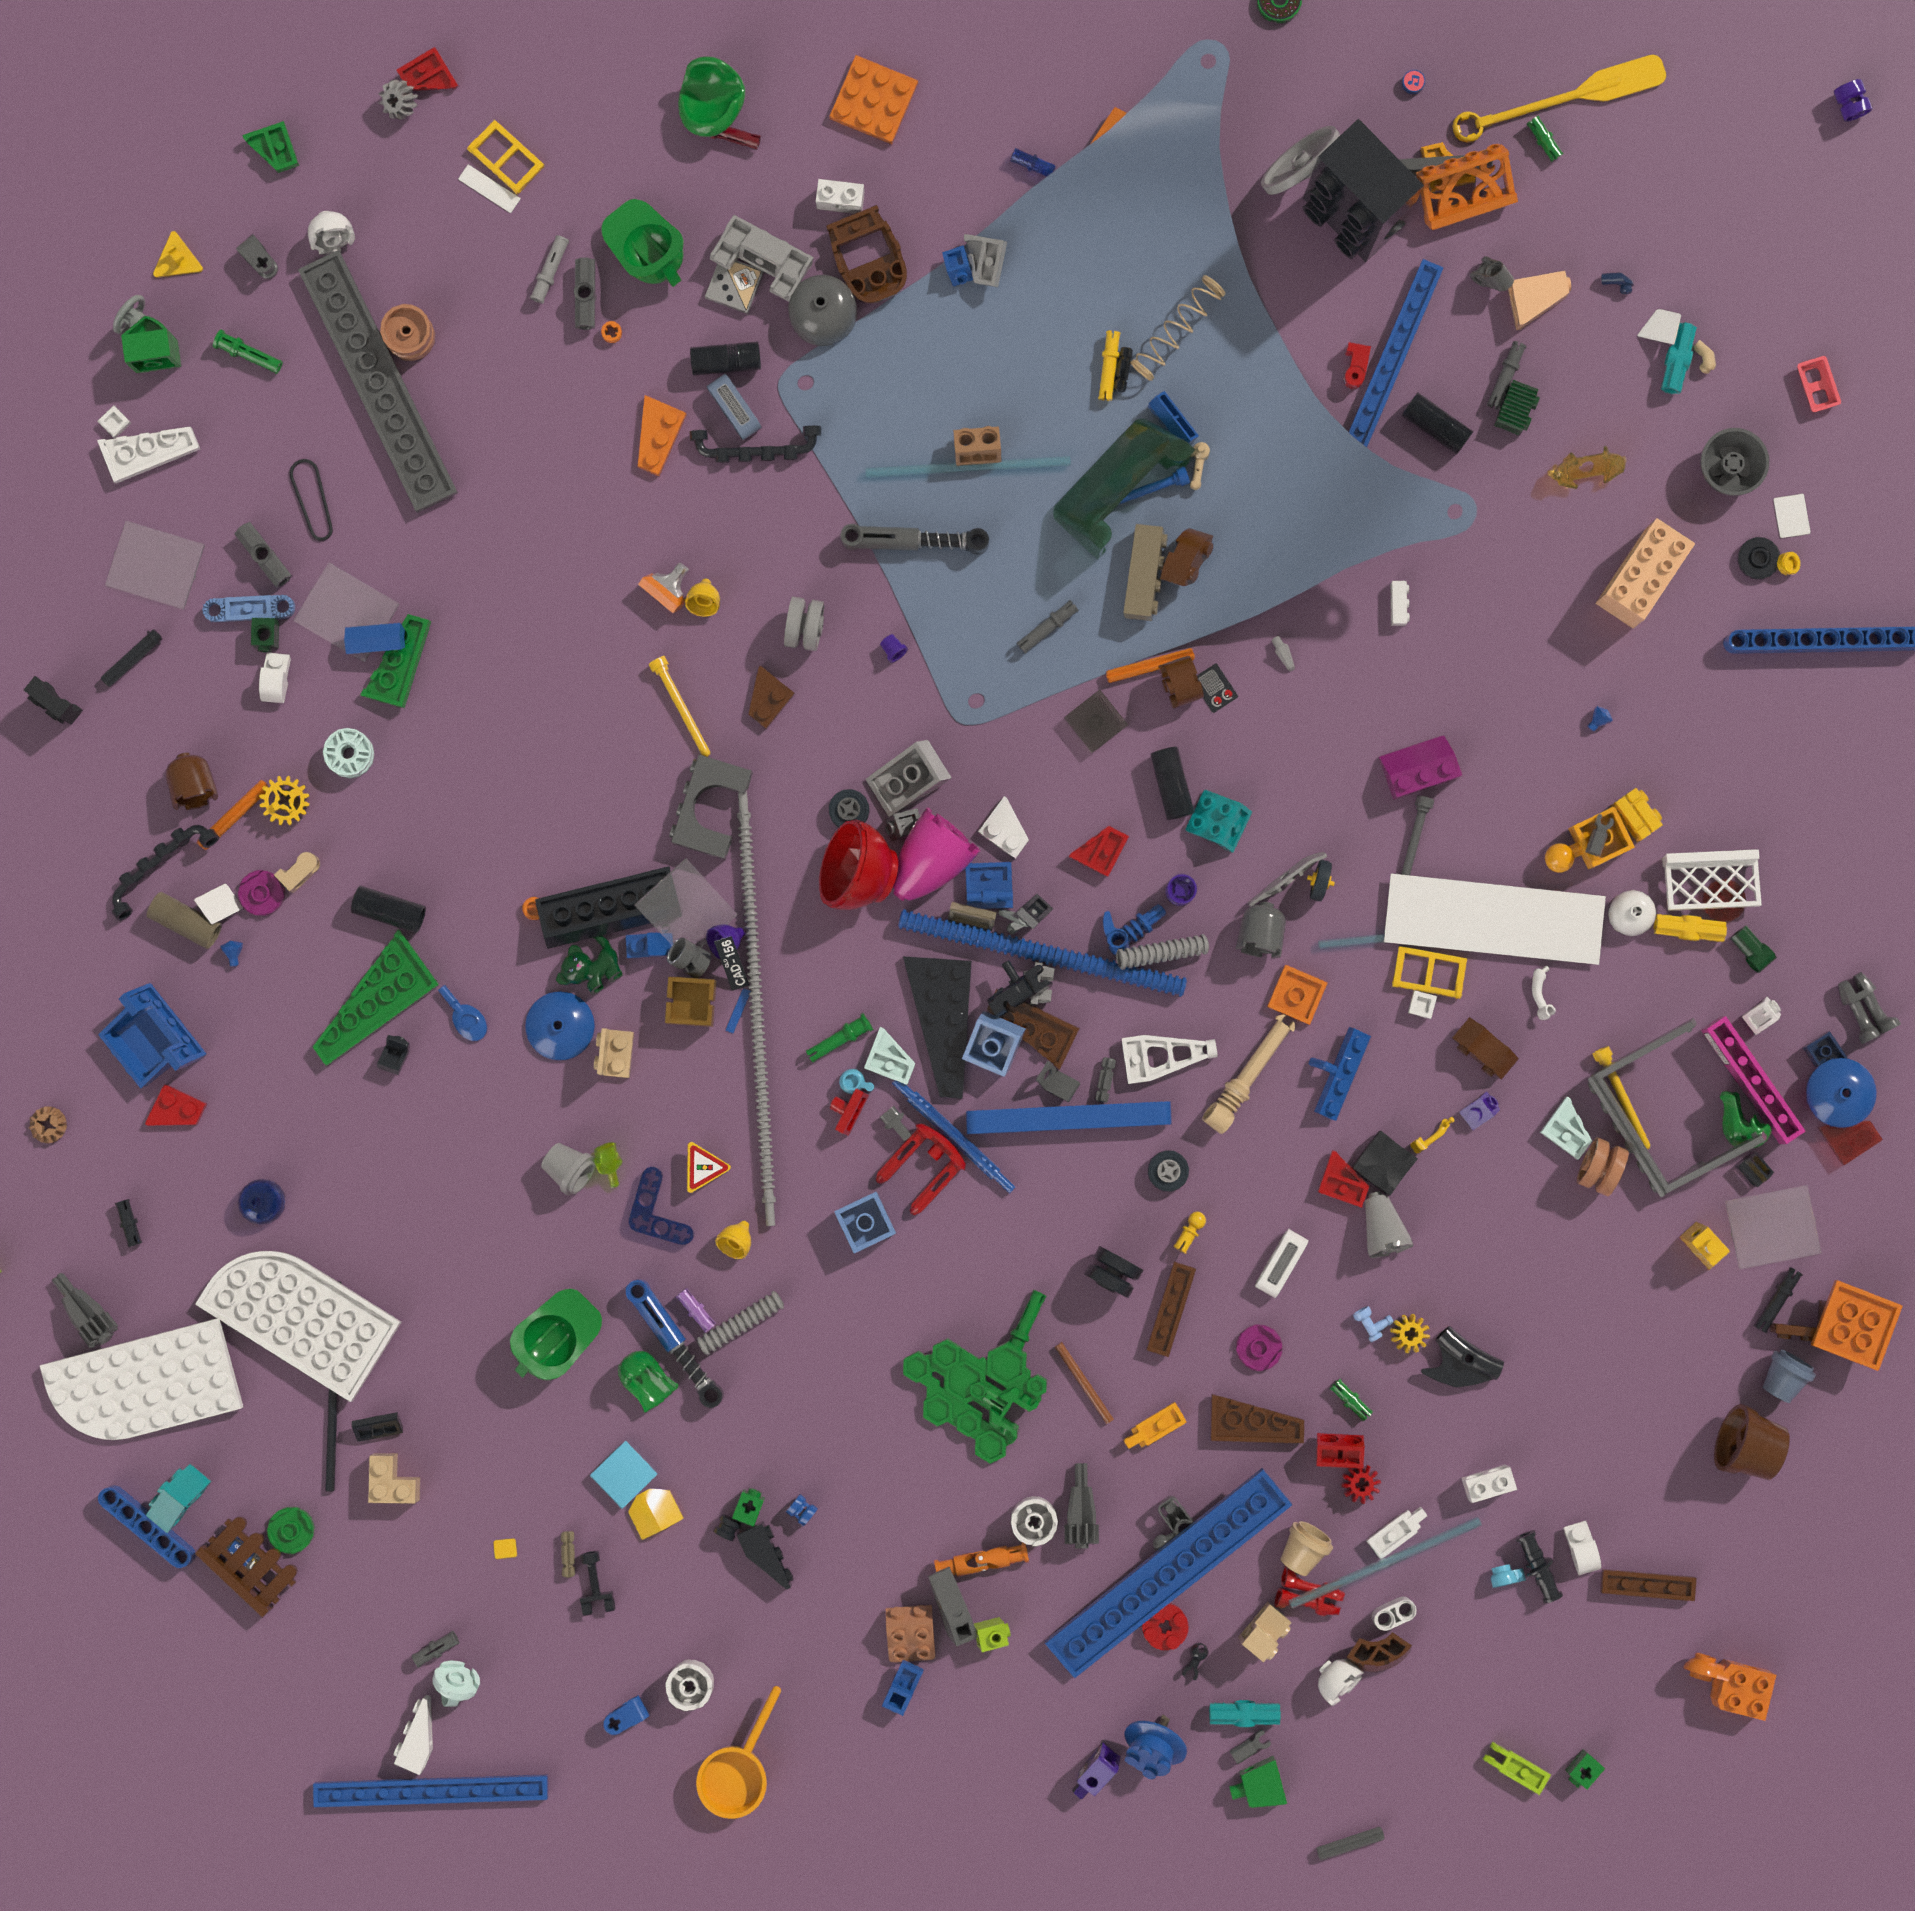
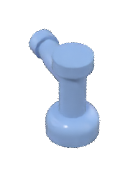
M1366 1306L1356 1311L1353 1317L1356 1321H1362L1370 1335L1368 1337L1370 1342H1373L1382 1337L1381 1330L1393 1324L1394 1321L1388 1315L1385 1319L1373 1324L1369 1317L1372 1311L1369 1306Z

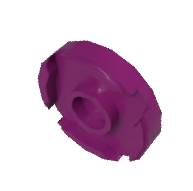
M263 870L248 873L241 880L238 891V899L241 906L247 912L256 916H267L274 913L281 907L285 897L283 884L273 873Z
M1256 1324L1247 1327L1241 1332L1237 1340L1236 1351L1238 1358L1246 1367L1252 1370L1263 1371L1270 1369L1278 1363L1282 1355L1281 1338L1274 1329L1266 1325Z

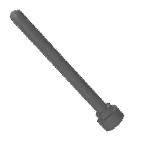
M1418 795L1416 797L1414 805H1416V810L1418 811L1401 875L1410 876L1426 813L1433 809L1434 799Z

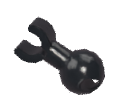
M1203 1643L1192 1645L1190 1649L1192 1658L1190 1663L1183 1667V1676L1193 1667L1195 1672L1193 1679L1197 1680L1199 1663L1208 1656V1648ZM1199 1645H1203V1646H1204L1202 1649H1199V1648H1198Z

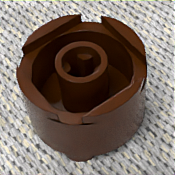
M1190 656L1181 657L1158 666L1161 677L1165 678L1161 680L1165 693L1169 692L1171 694L1169 701L1173 709L1204 698L1202 685L1198 681L1196 675L1198 673Z

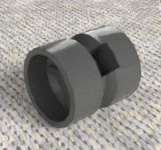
M684 937L677 939L673 943L667 956L669 964L678 969H683L686 974L693 978L702 976L711 960V954L699 946L695 947L694 943Z

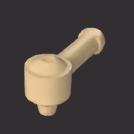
M1199 442L1193 447L1195 464L1192 481L1190 482V487L1193 490L1200 489L1202 485L1201 477L1204 461L1208 459L1210 454V448L1204 442Z

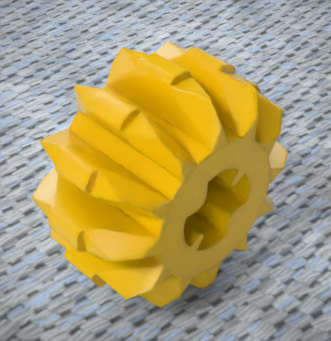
M1403 1314L1401 1315L1403 1323L1394 1320V1324L1398 1326V1329H1390V1332L1397 1333V1336L1392 1337L1391 1341H1399L1396 1345V1348L1399 1350L1405 1345V1353L1410 1352L1411 1346L1413 1351L1417 1353L1419 1352L1417 1344L1426 1347V1343L1422 1341V1338H1430V1335L1423 1334V1331L1428 1330L1429 1326H1421L1424 1321L1421 1317L1415 1322V1314L1410 1315L1409 1321L1406 1315ZM1410 1327H1412L1415 1336H1411L1410 1340H1407L1408 1336L1405 1335V1331H1409Z

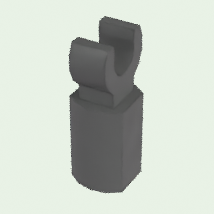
M1601 814L1595 818L1596 829H1593L1585 851L1598 857L1601 856L1608 836L1606 832L1614 823V819L1610 818L1608 824L1603 825L1601 823Z
M1263 1729L1258 1730L1254 1734L1253 1739H1247L1230 1750L1237 1764L1257 1753L1259 1748L1266 1749L1271 1745L1270 1740L1264 1743L1259 1741L1260 1736L1265 1734Z

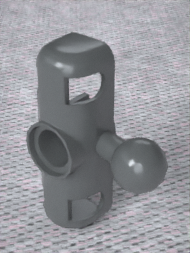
M1173 1495L1164 1498L1158 1505V1512L1172 1532L1168 1535L1161 1534L1154 1538L1153 1547L1156 1551L1182 1532L1178 1529L1180 1524L1188 1523L1191 1525L1194 1522ZM1162 1507L1168 1512L1166 1517L1161 1512Z

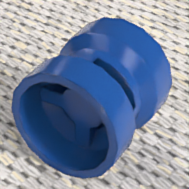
M799 1494L786 1513L790 1516H795L798 1519V1523L804 1527L818 1508L813 1504H808L806 1498ZM806 1506L807 1508H806V1509L803 1511V1513L799 1516L800 1512H801V1511L804 1509V1507Z

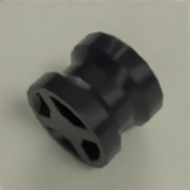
M721 1514L719 1518L720 1523L718 1526H715L713 1532L724 1539L734 1541L735 1532L740 1529L742 1524L727 1515Z

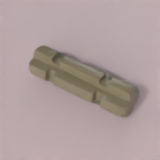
M563 1531L561 1533V1542H563V1545H561L562 1564H564V1567H562L563 1577H574L575 1566H573L575 1563L574 1544H572L574 1541L573 1531Z

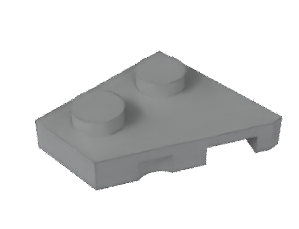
M964 234V241L967 242L969 249L968 258L969 263L972 265L974 283L998 288L1007 242Z

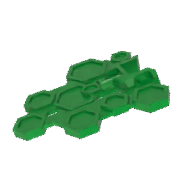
M946 1338L933 1345V1352L931 1354L925 1355L920 1351H916L906 1356L903 1362V1375L915 1383L920 1382L927 1387L923 1418L937 1427L948 1422L955 1426L957 1431L975 1439V1455L989 1464L1005 1457L1007 1446L1014 1443L1018 1437L1019 1425L1005 1417L1012 1403L1014 1402L1030 1412L1038 1407L1042 1394L1047 1391V1379L1039 1374L1031 1377V1370L1027 1368V1353L1009 1341L989 1350L988 1359H986L985 1357L977 1358ZM936 1371L944 1377V1388L940 1386V1381L932 1376V1372ZM986 1376L993 1379L994 1381H996L997 1383H999L1007 1389L1003 1391L1000 1390L993 1384L986 1381ZM975 1401L989 1410V1422L983 1419L981 1411L968 1403Z

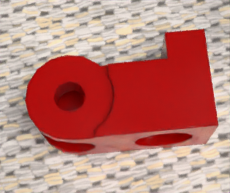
M1348 343L1345 355L1351 356L1349 369L1343 377V382L1347 388L1357 389L1362 385L1366 375L1371 346Z

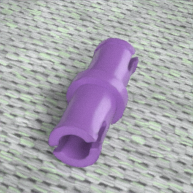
M688 1288L676 1296L689 1312L688 1316L695 1319L704 1330V1333L716 1324L703 1309L704 1305L702 1303L699 1304Z

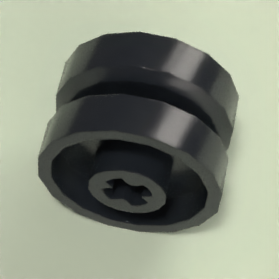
M1099 1245L1094 1257L1099 1262L1105 1264V1266L1101 1268L1094 1263L1089 1264L1084 1275L1097 1281L1096 1284L1110 1292H1117L1129 1298L1134 1287L1129 1282L1123 1280L1124 1275L1132 1280H1139L1144 1270Z

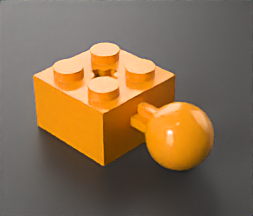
M1615 806L1599 813L1602 815L1601 823L1603 825H1607L1610 818L1614 819L1613 826L1606 832L1608 836L1600 857L1585 852L1592 831L1596 829L1595 818L1597 815L1568 828L1575 842L1574 844L1568 846L1557 843L1547 849L1545 853L1547 867L1554 872L1562 873L1572 867L1575 858L1582 856L1589 870L1635 848Z

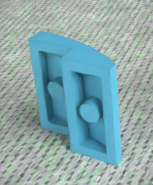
M625 1441L590 1477L623 1509L657 1473Z

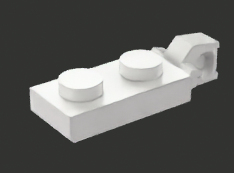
M1421 1507L1412 1513L1409 1510L1404 1513L1402 1512L1366 1539V1541L1381 1560L1415 1535L1417 1530L1421 1528L1419 1522L1427 1517V1514Z

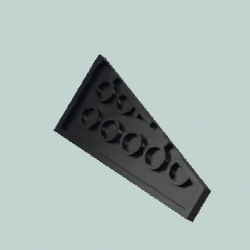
M903 956L939 1096L963 1099L965 1060L962 1057L966 1050L972 961Z

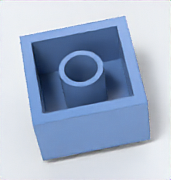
M983 1011L977 1019L962 1059L1005 1077L1011 1068L1026 1029Z
M877 1191L834 1211L853 1253L859 1252L896 1234Z

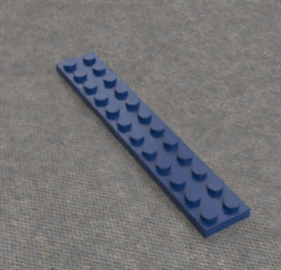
M1261 1468L1046 1639V1646L1075 1679L1290 1508L1292 1502L1266 1471Z

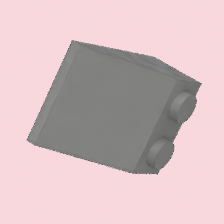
M923 740L915 742L866 778V781L890 817L935 791L950 780L951 776L930 742Z

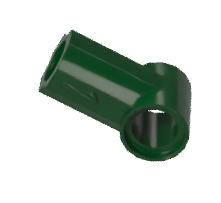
M1747 925L1730 938L1746 957L1747 964L1756 973H1760L1777 958L1771 948L1765 943H1761Z

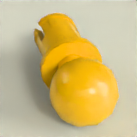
M1197 1211L1189 1215V1226L1182 1227L1184 1230L1173 1246L1178 1250L1184 1242L1180 1250L1184 1254L1187 1253L1195 1237L1199 1236L1196 1231L1202 1229L1206 1224L1205 1215Z

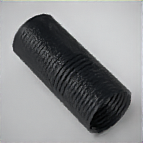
M758 341L731 343L728 346L727 344L690 347L693 376L761 370Z
M1417 392L1402 413L1405 419L1415 424L1416 427L1426 432L1433 439L1435 438L1437 442L1450 449L1456 455L1474 432L1419 392Z
M1176 746L1157 750L1150 754L1161 793L1162 804L1166 813V820L1186 817L1195 812L1190 798L1189 787H1187L1186 776L1183 773L1184 768L1179 754V747Z
M360 885L353 896L351 913L400 929L402 928L406 931L418 933L425 917L426 907L425 905L423 906Z

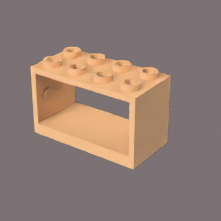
M1656 518L1644 529L1595 604L1631 628H1635L1645 620L1695 543Z

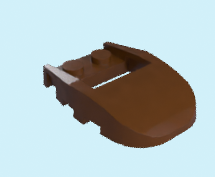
M877 205L826 225L839 273L852 294L859 301L877 303L895 296L902 290L907 279V269L902 257L901 246L893 235L887 221H884L880 216ZM881 230L890 254L849 270L840 247Z

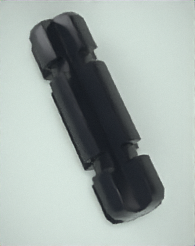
M1122 347L1119 357L1121 359L1118 361L1117 380H1115L1114 390L1117 392L1126 391V380H1128L1130 359L1133 350L1129 347Z

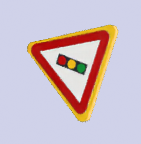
M693 1142L687 1144V1192L692 1193L730 1170L729 1164Z

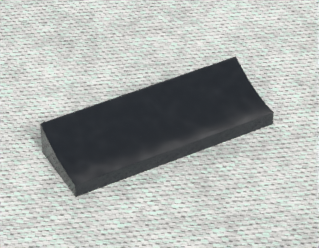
M669 866L535 899L547 949L682 916Z

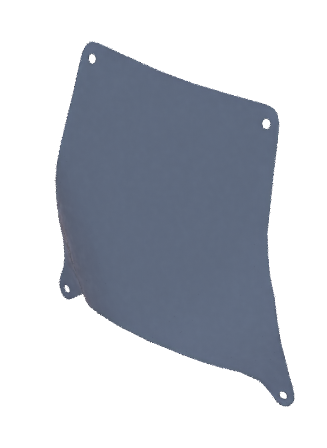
M1201 40L1189 47L1162 80L1109 131L1027 191L977 235L1007 242L998 288L976 284L974 280L953 286L948 276L945 262H943L936 269L855 322L852 331L847 337L845 336L833 343V345L818 346L795 361L779 379V395L802 434L803 426H821V436H817L813 451L859 526L919 528L921 533L925 531L928 533H935L936 531L938 533H946L948 531L949 534H956V532H959V534L967 533V531L981 528L989 535L988 549L979 555L972 554L965 549L961 550L958 547H954L951 550L950 547H943L942 549L940 547H932L930 549L929 546H922V548H918V551L872 549L892 587L946 708L956 722L963 725H977L989 722L1106 674L1107 670L1132 664L1257 616L1346 568L1389 551L1419 542L1439 540L1458 535L1466 531L1473 524L1477 516L1475 501L1467 493L1395 467L1355 439L1317 399L1295 364L1248 274L1230 214L1219 148L1221 107L1230 57L1225 46L1216 40ZM1205 54H1212L1216 58V64L1214 67L1206 69L1201 65V58ZM966 244L964 245L968 257L969 249L968 245ZM1203 275L1210 277L1223 288L1225 295L1221 297V300L1201 290L1195 289L1193 291L1196 300L1207 313V316H1203L1185 306L1179 307L1182 316L1192 328L1193 333L1173 323L1167 322L1165 324L1169 334L1180 349H1176L1163 341L1152 339L1155 350L1166 366L1145 356H1138V361L1154 375L1153 381L1143 377L1130 364L1128 380H1126V391L1117 392L1113 387L1112 401H1107L1106 394L1105 401L1098 399L1103 365L1102 351L1105 349L1106 331L1111 330L1113 335L1114 331L1121 333L1118 346L1119 356L1122 347H1129L1133 350L1130 361L1132 359L1136 360V354L1139 353L1146 354L1160 361L1150 345V338L1158 337L1175 345L1164 329V321H1174L1188 328L1180 317L1177 307L1179 304H1186L1201 311L1192 297V288H1202L1216 295L1203 283ZM1117 359V363H1116V371H1115L1114 384H1115V380H1117V379H1116V373H1117V367H1118V361H1119V359ZM809 375L814 379L813 387L809 390H801L798 387V380L802 376ZM1164 391L1199 435L1194 443L1183 451L1180 450L1148 408V403L1156 395ZM999 426L1002 462L956 466L953 430ZM1199 442H1204L1209 446L1210 454L1208 459L1204 461L1200 489L1193 490L1190 484L1182 487L1181 485L1176 486L1174 484L1089 516L1085 515L1084 509L1087 506L1172 476V473L1176 472L1175 469L1183 466L1191 482L1195 464L1193 447ZM1453 504H1458L1462 507L1463 512L1458 519H1451L1448 516V508ZM1136 524L1164 528V534H1168L1167 547L1162 548L1161 556L1165 557V560L1169 552H1174L1177 547L1176 539L1186 529L1191 528L1213 535V551L1209 558L1200 566L1198 578L1193 584L1184 587L1162 580L1160 593L1156 592L1155 601L1159 602L1158 613L1153 615V620L1145 621L1125 618L1123 612ZM977 536L971 542L974 546H981L984 540ZM1159 570L1158 579L1161 577L1162 570ZM1068 600H1071L1079 611L1063 623V627L1056 628L1025 654L1016 642L1020 641L1045 621L1052 611L1056 612ZM975 693L982 694L985 699L984 704L977 709L971 708L968 704L969 697Z

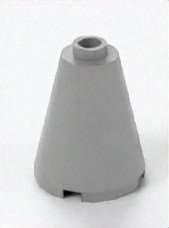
M1382 1192L1369 1194V1199L1365 1200L1367 1251L1369 1257L1389 1256V1253L1395 1251L1400 1253L1413 1247V1240L1388 1195H1382Z

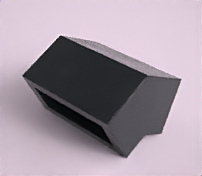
M1756 1151L1745 1156L1735 1165L1754 1187H1759L1774 1173Z

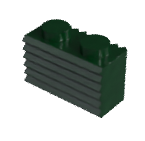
M1512 380L1494 426L1516 435H1520L1523 430L1527 431L1532 418L1528 417L1531 409H1536L1540 399L1537 396L1539 389Z

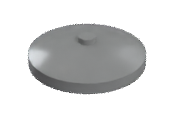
M1334 126L1322 127L1308 134L1286 150L1270 166L1261 180V186L1266 193L1273 195L1283 192L1310 178L1318 156L1340 136Z

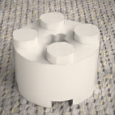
M1039 1496L1027 1497L1018 1502L1013 1508L1011 1525L1013 1533L1019 1541L1028 1545L1039 1546L1052 1539L1057 1530L1058 1520L1055 1509L1044 1498ZM1031 1516L1040 1518L1037 1526H1033V1523L1031 1525L1028 1524Z
M688 1659L678 1663L671 1670L666 1681V1693L669 1701L676 1708L683 1711L703 1707L709 1700L714 1688V1677L711 1670L704 1663L697 1660ZM685 1681L694 1682L693 1686L695 1687V1689L693 1687L691 1688V1690L687 1689V1683Z

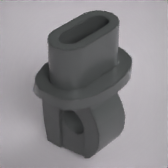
M893 1106L880 1116V1119L886 1125L885 1129L893 1127L905 1142L912 1135L901 1122L904 1113H899Z

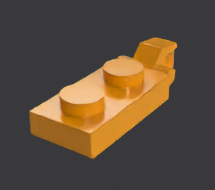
M1173 1402L1136 1424L1131 1429L1133 1434L1123 1441L1128 1449L1138 1443L1142 1448L1187 1423L1176 1402Z

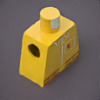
M1695 1222L1679 1237L1708 1270L1730 1252L1709 1227Z

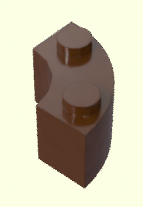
M1191 528L1183 531L1176 539V549L1173 553L1169 552L1160 579L1184 587L1193 584L1198 578L1200 566L1209 558L1213 551V535Z
M1471 1017L1466 1020L1452 1037L1458 1044L1456 1049L1463 1055L1468 1056L1469 1054L1483 1066L1481 1070L1490 1077L1495 1075L1502 1080L1519 1059L1508 1046L1503 1044L1486 1027Z
M1393 1632L1387 1638L1378 1642L1359 1638L1346 1660L1358 1666L1362 1671H1383L1402 1662L1411 1652L1412 1645Z

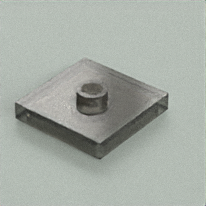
M1098 690L1064 717L1092 754L1128 726L1101 690Z

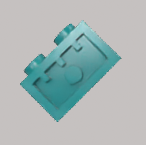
M1204 790L1185 830L1215 842L1223 849L1233 853L1252 811L1240 802Z

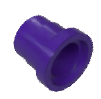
M894 634L887 636L880 643V646L888 655L887 659L890 663L898 661L908 651L907 646L901 644Z

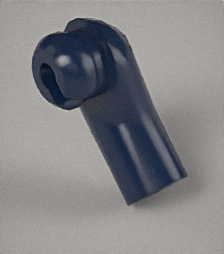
M1602 273L1601 275L1602 285L1617 284L1620 286L1622 294L1632 293L1633 281L1623 273Z

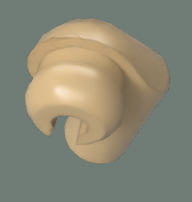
M1699 340L1692 349L1702 357L1703 363L1699 366V369L1703 373L1708 374L1716 367L1715 354L1707 345Z

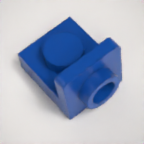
M964 245L942 252L946 270L953 286L965 284L973 280Z

